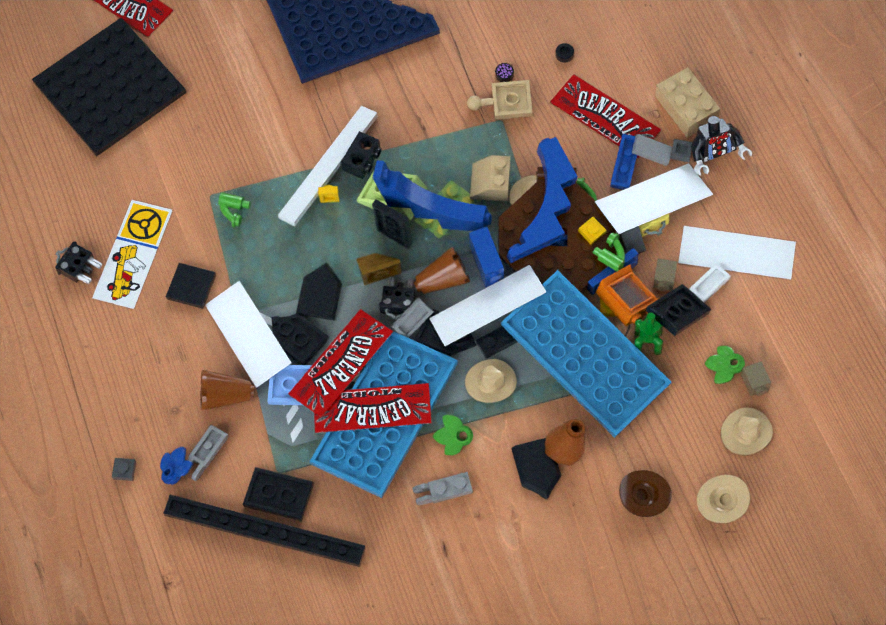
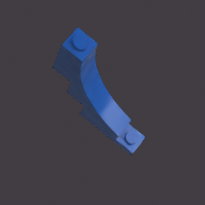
M556 137L552 139L545 138L538 145L537 154L541 160L545 177L544 200L535 219L520 235L519 240L522 245L517 243L509 248L507 259L510 263L562 240L565 234L556 217L569 211L571 203L563 189L575 184L578 176Z
M376 161L372 178L389 207L410 208L415 218L437 219L442 229L475 231L491 225L492 215L489 213L487 206L464 203L432 193L413 183L400 171H390L385 161Z

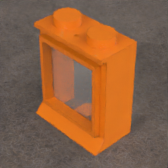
M631 265L602 279L596 291L600 299L625 327L632 323L635 324L637 319H642L646 316L648 312L645 310L648 305L658 300L632 272Z

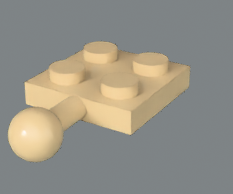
M529 80L492 83L493 98L481 99L478 96H471L467 101L468 108L473 111L479 110L481 106L494 105L495 120L533 116Z

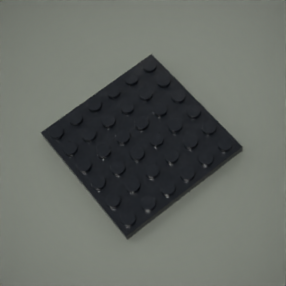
M122 17L32 79L35 86L96 157L187 93L183 85Z

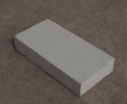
M637 134L632 153L667 166L670 161L672 147Z
M418 297L391 327L399 334L409 338L433 311Z

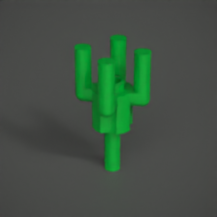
M648 313L644 321L641 319L635 321L634 334L638 337L635 339L634 345L642 352V345L644 343H653L654 354L660 355L663 346V340L660 338L663 326L658 321H655L654 313Z

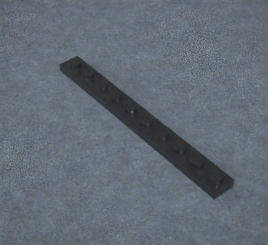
M169 495L163 512L164 516L357 567H360L366 549L365 545L174 495Z

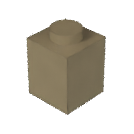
M658 258L653 288H657L660 291L673 290L677 261Z
M762 361L743 367L741 377L750 396H761L767 393L770 389L771 381Z

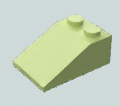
M374 170L357 199L358 203L372 209V203L375 199L387 205L372 178ZM403 174L413 183L428 190L417 175ZM391 207L408 217L409 220H412L414 214L410 208Z

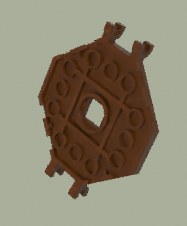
M538 167L536 183L498 218V255L514 272L530 265L541 284L558 270L573 286L582 292L588 285V281L607 267V265L598 260V256L593 254L596 247L601 250L606 248L617 255L615 247H610L606 243L611 233L616 234V230L597 206L595 200L576 182L563 189L571 203L569 211L556 217L562 229L567 231V246H547L512 263L507 259L511 246L517 243L522 245L519 240L521 233L532 223L543 204L545 177L543 167ZM594 217L606 229V233L591 245L578 232V229L590 218Z

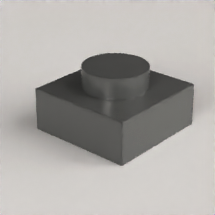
M674 139L670 159L689 162L692 142Z
M115 458L112 472L113 480L133 481L136 467L135 459Z

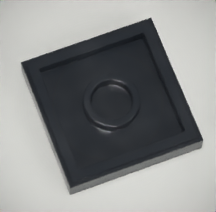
M179 263L166 294V299L203 309L216 273Z

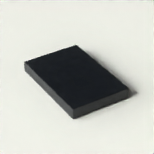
M375 199L372 207L377 231L409 249L413 244L409 218Z
M682 284L648 305L645 311L654 313L655 319L671 334L676 336L708 315L711 308Z
M255 467L243 506L302 522L314 483L305 479Z

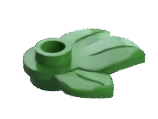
M728 346L717 347L718 355L710 356L705 362L707 368L716 372L714 379L716 384L731 381L734 375L740 373L743 367H745L744 358L739 354H735L733 349ZM733 361H738L736 365H731Z
M444 415L442 419L445 427L436 431L433 434V438L438 443L446 445L445 455H456L463 446L471 443L473 432L468 426L463 425L458 417ZM461 432H466V439H460L459 435Z

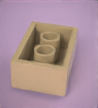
M688 67L656 85L655 97L687 138L697 133L700 126L707 124L709 117L717 116L719 118V106Z

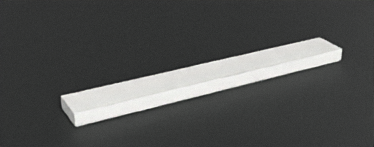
M363 106L358 109L278 214L280 220L296 226L318 197V187L327 185L342 165L341 161L358 132H367L378 117L377 112Z

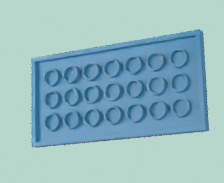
M557 270L542 284L546 293L516 308L501 322V325L615 438L672 382Z
M393 331L367 362L351 390L429 383L430 409L432 410L455 370L458 360ZM424 424L326 432L313 454L310 464L383 498Z

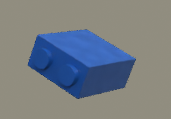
M488 227L470 232L469 248L484 286L487 288L504 279V267Z

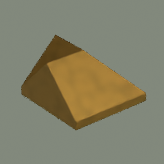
M373 253L356 259L364 286L402 274L401 263L397 258Z

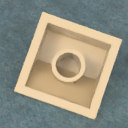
M491 155L473 163L470 199L508 201L511 172L510 156Z

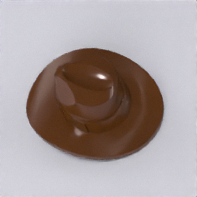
M633 471L622 479L619 487V495L623 506L633 515L640 517H652L662 513L669 506L672 498L668 482L661 475L652 471Z

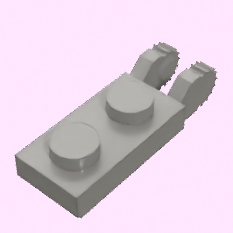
M212 424L188 456L189 459L187 461H191L193 465L194 462L198 464L191 477L194 481L200 478L204 469L209 466L229 437L227 433Z
M468 472L428 482V484L423 483L412 488L415 494L426 491L431 493V495L417 498V505L432 502L434 504L473 493Z

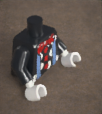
M711 116L708 118L707 124L698 128L697 135L691 144L694 162L696 161L697 163L694 167L696 174L701 175L700 169L702 167L703 172L708 174L709 168L703 164L704 162L735 151L737 146L739 147L738 155L745 160L743 157L744 151H747L752 156L751 150L744 146L743 143L745 142L736 127L731 123L726 124L724 119Z

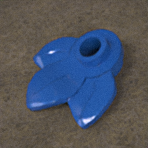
M185 447L176 448L171 454L165 453L163 455L160 468L163 471L161 479L164 483L176 484L181 476H185L191 469L193 463L185 460Z

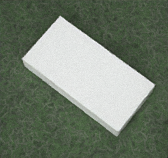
M716 263L689 290L705 303L731 278V275Z

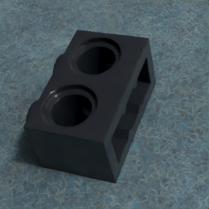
M359 131L341 161L343 171L361 179L365 177L366 173L369 174L375 158H379L382 151L379 139Z

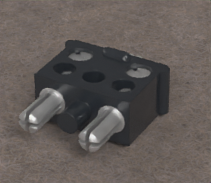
M76 241L72 242L69 247L64 248L62 251L58 250L55 254L57 255V265L55 268L58 275L62 274L76 283L81 280L86 284H90L92 279L84 275V272L92 273L93 268L89 267L90 264L98 269L102 267V263L94 259L92 252L77 245Z
M391 277L388 278L387 286H383L382 299L379 303L380 313L392 316L393 320H397L413 304L416 296L415 288H413V279H411V285L410 279L407 280V287H404L402 282H398L397 287H394L395 279L393 277L392 280Z

